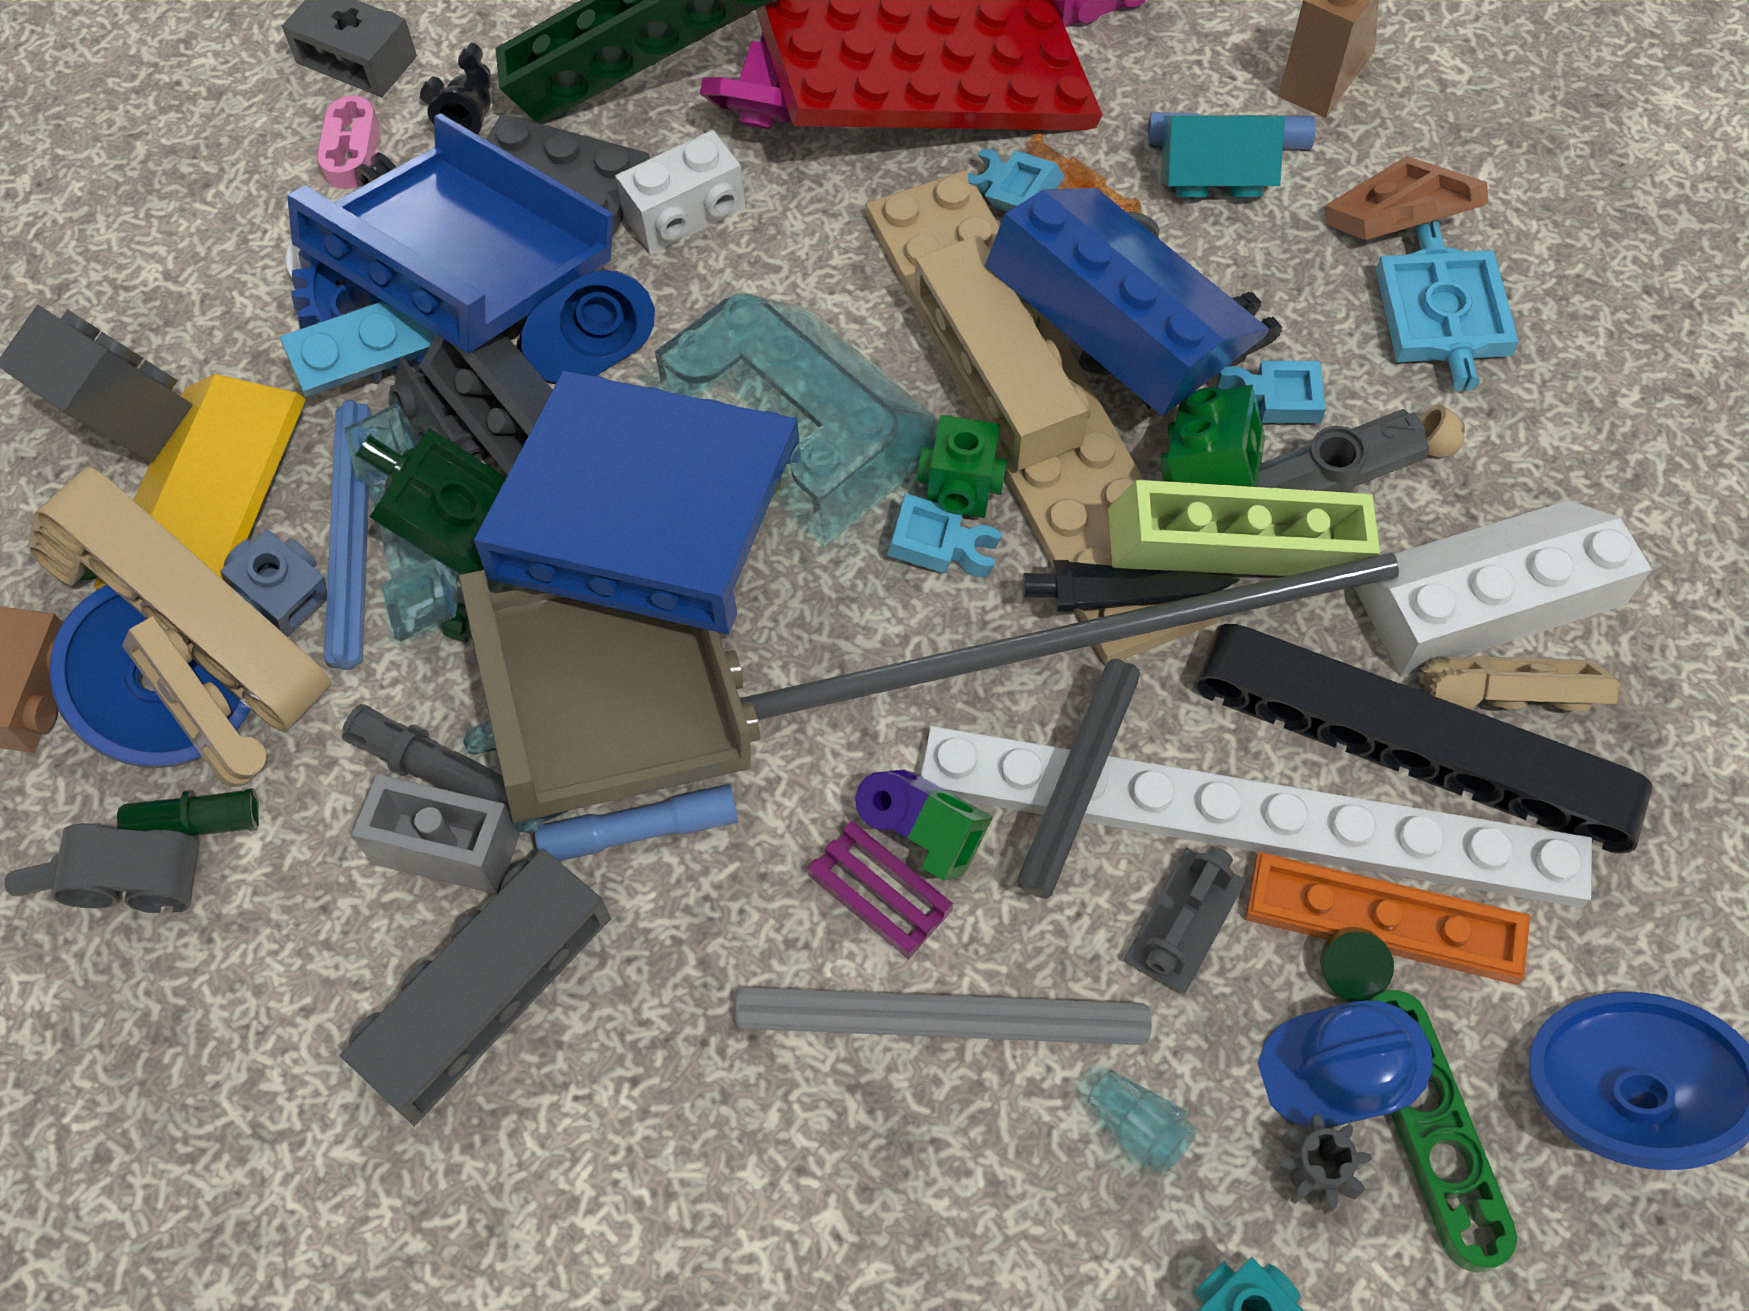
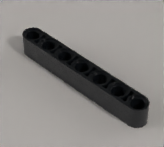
M1223 624L1215 629L1194 681V688L1203 698L1213 701L1215 696L1224 699L1223 706L1273 725L1276 720L1285 723L1284 729L1336 748L1337 743L1347 746L1345 752L1398 772L1399 768L1403 767L1409 770L1408 776L1462 796L1463 791L1473 794L1471 800L1523 820H1527L1528 815L1537 818V825L1552 831L1591 837L1592 842L1595 840L1603 843L1602 850L1610 853H1630L1636 850L1653 789L1651 781L1643 774L1252 628L1238 624Z

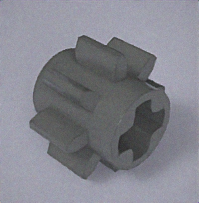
M1315 1114L1307 1123V1138L1290 1128L1280 1138L1283 1146L1291 1151L1292 1155L1279 1161L1273 1170L1275 1174L1290 1176L1291 1181L1296 1187L1290 1201L1292 1203H1298L1305 1196L1319 1198V1204L1323 1213L1329 1214L1337 1208V1189L1346 1197L1356 1199L1365 1191L1362 1182L1353 1175L1356 1170L1364 1167L1372 1160L1371 1154L1357 1152L1353 1142L1349 1139L1354 1128L1351 1124L1344 1126L1340 1131L1325 1128L1321 1115ZM1317 1149H1319L1322 1160L1334 1161L1337 1167L1327 1178L1322 1166H1310L1308 1158Z

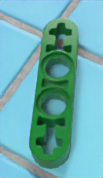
M1399 990L1384 991L1376 995L1371 1001H1382L1401 1008L1420 1024L1431 1045L1433 1069L1429 1080L1435 1085L1439 1095L1438 1107L1432 1112H1421L1411 1106H1407L1391 1113V1116L1443 1248L1449 1258L1462 1269L1474 1273L1488 1272L1507 1262L1514 1253L1517 1242L1514 1222L1426 1010L1421 1002L1409 993ZM1448 1144L1454 1146L1462 1153L1468 1168L1463 1182L1449 1183L1443 1181L1435 1174L1429 1159L1431 1150L1435 1145ZM1475 1188L1479 1190L1482 1199H1477L1468 1206L1475 1223L1479 1227L1491 1226L1495 1233L1496 1239L1486 1245L1489 1256L1484 1255L1479 1245L1466 1246L1462 1239L1461 1232L1471 1226L1464 1203L1450 1210L1445 1199L1459 1198Z

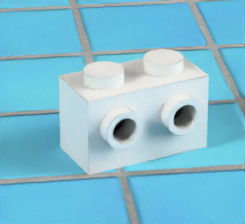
M714 130L615 175L623 217L650 255L746 209L741 165Z

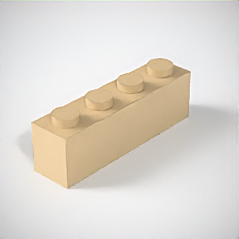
M979 234L916 257L915 296L987 420L1000 424L998 438L1015 468L1019 471L1082 446L1086 420L1091 414L1090 405L1081 386L1078 384L1072 385L1063 371L1062 359L1054 342L1050 339L1044 340L1037 329L1031 305L1021 296L1018 297L1013 289L985 267L990 251Z

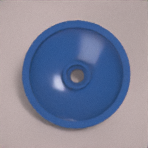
M106 585L90 594L71 611L60 627L53 644L49 665L50 686L55 704L62 718L77 737L90 748L108 758L128 765L152 768L171 767L201 758V754L156 692L141 686L139 675L142 673L122 647L129 629L145 621L146 618L110 586ZM192 659L188 665L201 683H213L225 697L231 710V714L227 716V719L237 731L249 713L250 708Z
M1613 992L1586 997L1563 1007L1546 1020L1538 1030L1533 1040L1529 1057V1081L1533 1095L1550 1122L1565 1136L1586 1150L1606 1159L1633 1167L1653 1170H1684L1721 1161L1739 1151L1749 1142V1043L1730 1025L1710 1012L1690 1003L1658 994Z

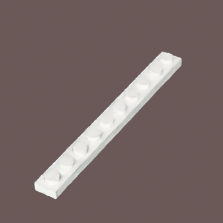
M931 726L921 776L966 802L1044 815L1070 749ZM1108 756L1082 822L1259 851L1267 854L1584 908L1591 901V837Z

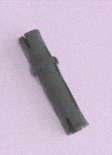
M360 704L355 707L347 717L343 725V730L346 732L342 734V739L388 762V767L391 771L400 776L411 774L440 789L503 803L510 813L503 776L429 738L428 730L415 724L407 727L384 716V714L366 704Z

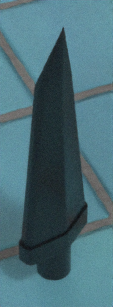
M1053 560L1052 573H1023L1022 595L1023 598H1054L1057 612H1073L1079 609L1172 602L1221 591L1242 579L1203 573L1113 568L1112 565Z

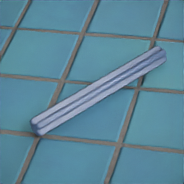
M354 400L344 401L342 407H339L335 412L324 650L326 664L329 667L341 668L343 670L354 669L355 665L361 663L364 649L370 464L359 457H355L368 435L371 434L372 412L367 404H357Z

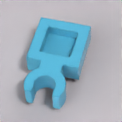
M981 149L978 155L988 169L981 175L968 173V183L977 186L982 197H986L995 209L1008 212L1042 190L1057 189L1065 176L1055 162L1015 150L1008 161L1004 163L996 151Z
M1261 361L1257 375H1252L1246 369L1236 366L1226 367L1219 373L1217 387L1220 389L1253 385L1258 409L1261 412L1262 423H1321L1326 408L1320 361Z
M905 493L900 504L887 556L944 574L951 560L959 562L960 566L968 574L975 577H986L991 573L995 559L979 554L975 547L996 549L1002 533L987 525H978L971 529L960 526L962 515L948 513L940 507L939 503Z

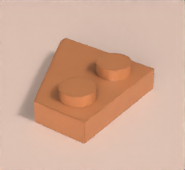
M1406 156L1324 206L1326 224L1355 238L1370 240L1482 207L1488 203V188L1485 181Z

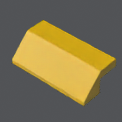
M213 374L184 389L181 397L193 405L154 462H150L133 501L222 579L220 571L224 568L226 557L239 543L247 540L306 398L297 392ZM97 577L93 587L99 590L107 584Z

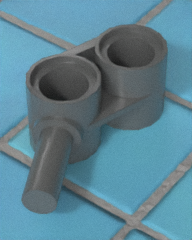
M73 824L64 828L59 853L55 854L50 862L11 871L6 875L4 885L7 892L15 897L52 889L51 897L61 904L94 909L115 905L118 892L126 891L124 902L132 909L146 913H161V907L173 906L172 913L184 912L190 905L199 843L197 839L190 835L169 830L135 831L117 829L100 824Z

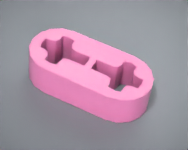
M343 96L331 103L325 113L317 154L318 163L327 182L335 188L349 189L359 186L360 183L355 175V168L360 164L370 166L371 156L376 152L379 122L372 104L362 96ZM352 119H354L352 130L346 131L345 126L350 125ZM346 152H351L353 158L347 159L345 166H342L345 162Z

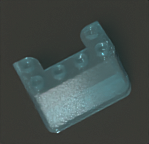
M741 293L731 295L654 351L663 391L693 397L742 360L819 427L795 447L791 455L790 467L795 483L812 498L815 540L823 548L827 547L918 471L922 446L934 448L939 424L938 419L805 307L753 294Z

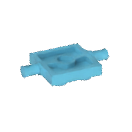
M1437 220L1431 221L1430 225L1427 222L1417 225L1415 228L1420 246L1419 251L1408 255L1380 256L1375 270L1396 362L1446 361L1449 363L1454 389L1462 391L1463 387H1465V391H1469L1477 387L1480 382L1473 359L1512 356L1519 341L1494 250L1462 251L1447 248L1443 243L1440 224Z

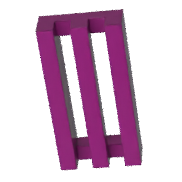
M852 820L843 829V835L837 841L833 839L825 848V854L819 860L815 858L807 867L810 878L908 960L953 911V903ZM853 846L932 910L931 913L926 916L852 855L849 850ZM838 863L916 928L910 936L834 874L831 869Z

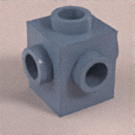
M268 529L254 541L247 539L239 543L228 554L224 561V568L220 571L222 579L287 637L327 601L325 577L314 568L317 564L312 555L294 539L289 538L286 542H283Z

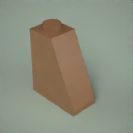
M1303 0L1278 97L1326 118L1375 51L1379 0Z

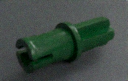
M253 788L245 789V791L196 796L192 790H184L181 798L126 803L120 806L117 811V829L135 831L169 830L190 835L197 839V841L199 835L243 830L257 831V826H259V802L257 793Z

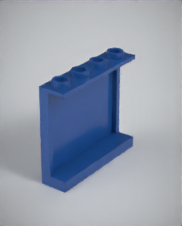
M442 114L434 116V148L335 202H332L306 185L287 194L291 239L294 246L468 354L529 315L543 300L576 280L579 276L594 272L611 261L614 215L612 212Z
M563 370L474 538L487 579L729 635L737 616L734 588L786 464L799 466L802 460L797 418L783 416L772 411H759L725 404L713 399H700L666 392L659 388H647L608 380L600 376H588Z

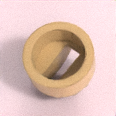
M1435 405L1419 418L1425 427V436L1430 448L1428 455L1438 458L1451 456L1457 453L1463 446L1464 422L1445 406Z

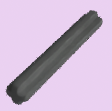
M1111 659L1104 668L1018 875V887L1028 894L1047 899L1053 894L1138 684L1140 670L1134 664L1125 663L1120 659Z

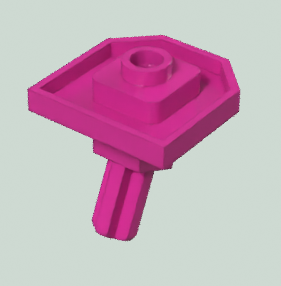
M763 33L760 42L751 41L739 80L724 77L702 78L700 95L718 108L732 110L740 114L739 122L741 124L771 130L773 121L780 123L792 122Z

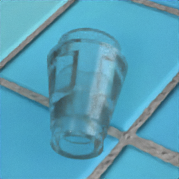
M1113 1069L1106 1072L1097 1081L1088 1095L1087 1104L1096 1110L1097 1115L1143 1169L1151 1165L1161 1175L1167 1173L1182 1158L1197 1134V1127L1186 1119L1188 1115L1187 1110L1132 1080L1122 1077Z

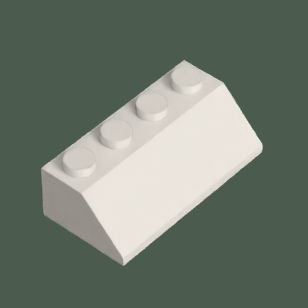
M1567 500L1395 553L1394 555L1399 566L1398 577L1356 586L1354 589L1398 674L1403 676L1421 670L1420 666L1422 667L1425 661L1428 662L1431 658L1437 659L1438 656L1441 659H1445L1446 656L1463 657L1626 605L1650 574L1652 568L1621 517Z

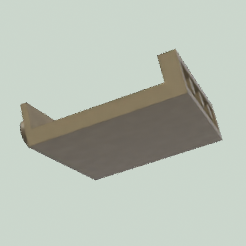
M485 570L459 575L513 823L751 769L750 742L760 740L759 724L752 702L741 703L737 689L743 688L742 671L736 651H724L721 639L727 638V634L528 588L490 595Z

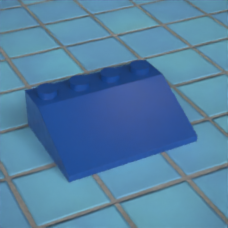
M1098 188L1042 190L1006 212L985 264V267L1161 416H1164L1191 393L1195 392L1257 344L1269 331L1268 327Z

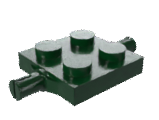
M428 428L417 446L405 451L403 455H400L369 434L355 457H359L388 476L385 481V493L369 517L460 575L484 570L474 538L506 477L431 428Z

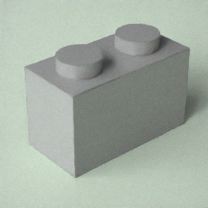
M376 774L351 836L373 865L498 894L520 832L515 823L512 822V817L503 803Z

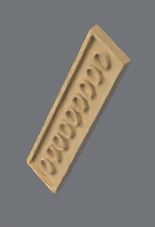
M964 170L867 202L866 216L974 420L989 422L915 296L916 257L979 234L989 251H991L999 225L977 186L968 183L969 172ZM1031 306L1037 329L1044 340L1050 339L1056 345L1062 359L1063 371L1072 385L1078 384L1084 390L1089 401L1091 414L1086 420L1083 445L1017 471L998 438L995 457L1007 459L1004 477L1051 565L1053 560L1112 565L1108 508L1135 480H1144L1060 331ZM1167 602L1079 609L1076 612L1082 622ZM1219 617L1094 646L1106 666L1107 662L1111 659L1123 660L1217 624Z

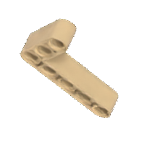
M88 466L84 468L35 511L28 548L43 568L56 579L69 586L75 584L84 574L91 570L146 619L154 616L163 630L168 628L174 629L187 645L193 660L275 729L287 732L331 686L328 675L312 658L126 493L96 469Z

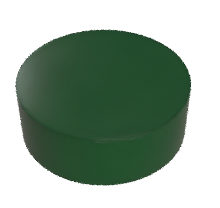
M1359 927L1339 930L1327 939L1320 954V968L1327 984L1335 993L1348 1000L1365 1001L1372 999L1382 993L1392 980L1394 973L1392 954L1383 940L1370 930Z

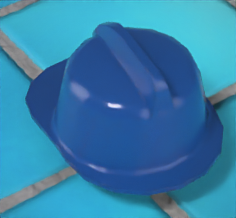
M598 270L579 276L576 280L543 300L528 315L521 331V350L525 358L545 380L557 383L563 370L588 376H597L624 357L635 352L647 342L654 328L655 307L649 292L635 278L619 271Z
M1356 1001L1303 1014L1279 1025L1265 1041L1258 1061V1067L1270 1105L1285 1119L1307 1127L1308 1121L1315 1114H1320L1324 1120L1325 1127H1336L1391 1114L1412 1105L1427 1088L1433 1069L1431 1045L1420 1024L1404 1010L1382 1001Z

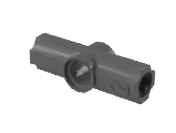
M1405 409L1352 429L1337 425L1326 427L1315 435L1310 445L1261 463L1258 487L1352 493L1355 487L1425 460L1430 449L1425 436V427L1415 412L1409 413ZM1326 463H1334L1340 466L1341 468L1332 467Z

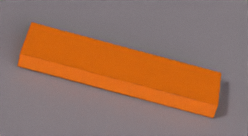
M1259 851L1255 857L1244 920L1323 939H1328L1337 931L1345 928H1364L1378 935L1394 956L1519 985L1524 980L1530 924L1529 914Z

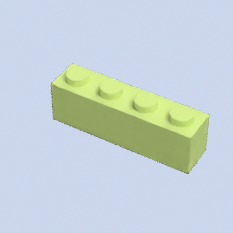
M1135 480L1108 508L1113 568L1288 576L1380 554L1373 494Z

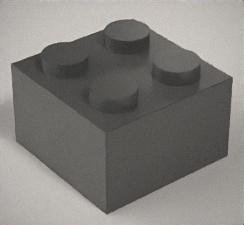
M37 304L0 356V368L63 413L153 463L193 405L172 391L178 380L147 360L143 362L140 368H137L144 359L143 357L104 332L100 333L101 330L67 309L63 316L59 318Z

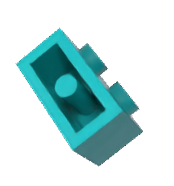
M1164 115L1161 183L1166 186H1175V196L1207 197L1209 186H1230V196L1262 197L1264 195V186H1280L1285 116Z

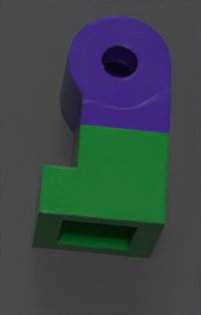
M905 769L870 774L860 783L855 796L856 809L861 819L868 826L878 830L894 829L899 834L928 850L929 852L921 868L943 881L964 876L993 819L991 815L922 776Z

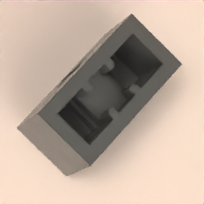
M304 0L282 25L297 64L381 98L417 57L409 28L404 18H401L394 12L384 11L358 0Z

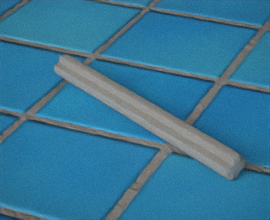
M748 987L739 989L735 1000V1021L737 1026L742 1029L1144 1045L1150 1038L1152 1025L1149 1006L1144 1003Z

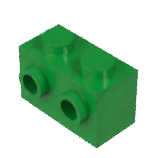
M1253 385L1224 390L1218 387H1206L1191 393L1179 403L1175 422L1168 424L1170 447L1167 453H1162L1161 455L1163 481L1258 487L1265 433Z

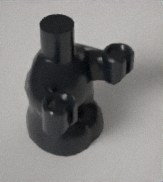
M469 43L467 48H464L458 57V65L466 74H461L452 79L447 88H445L442 80L436 76H431L428 82L426 81L420 90V98L423 102L429 104L427 115L433 125L434 116L442 114L475 134L481 131L484 114L488 111L491 102L489 91L491 87V72L485 64L481 63L483 52L476 43Z

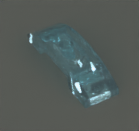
M396 403L344 428L356 479L370 488L374 508L385 493V481L388 476L359 457H355L365 439L371 434L400 455H403L405 451L417 446L419 443L403 409ZM378 523L391 574V579L382 583L381 586L394 639L402 642L454 618L457 609L458 593L456 572Z

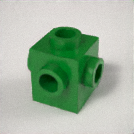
M940 415L934 448L922 446L917 482L928 484L926 500L939 503L943 510L951 514L985 518L989 494H1002L1007 459L995 457L1000 424Z

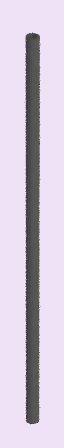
M1391 552L741 697L740 701L741 703L752 702L757 720L1392 579L1398 577L1399 566L1395 555Z

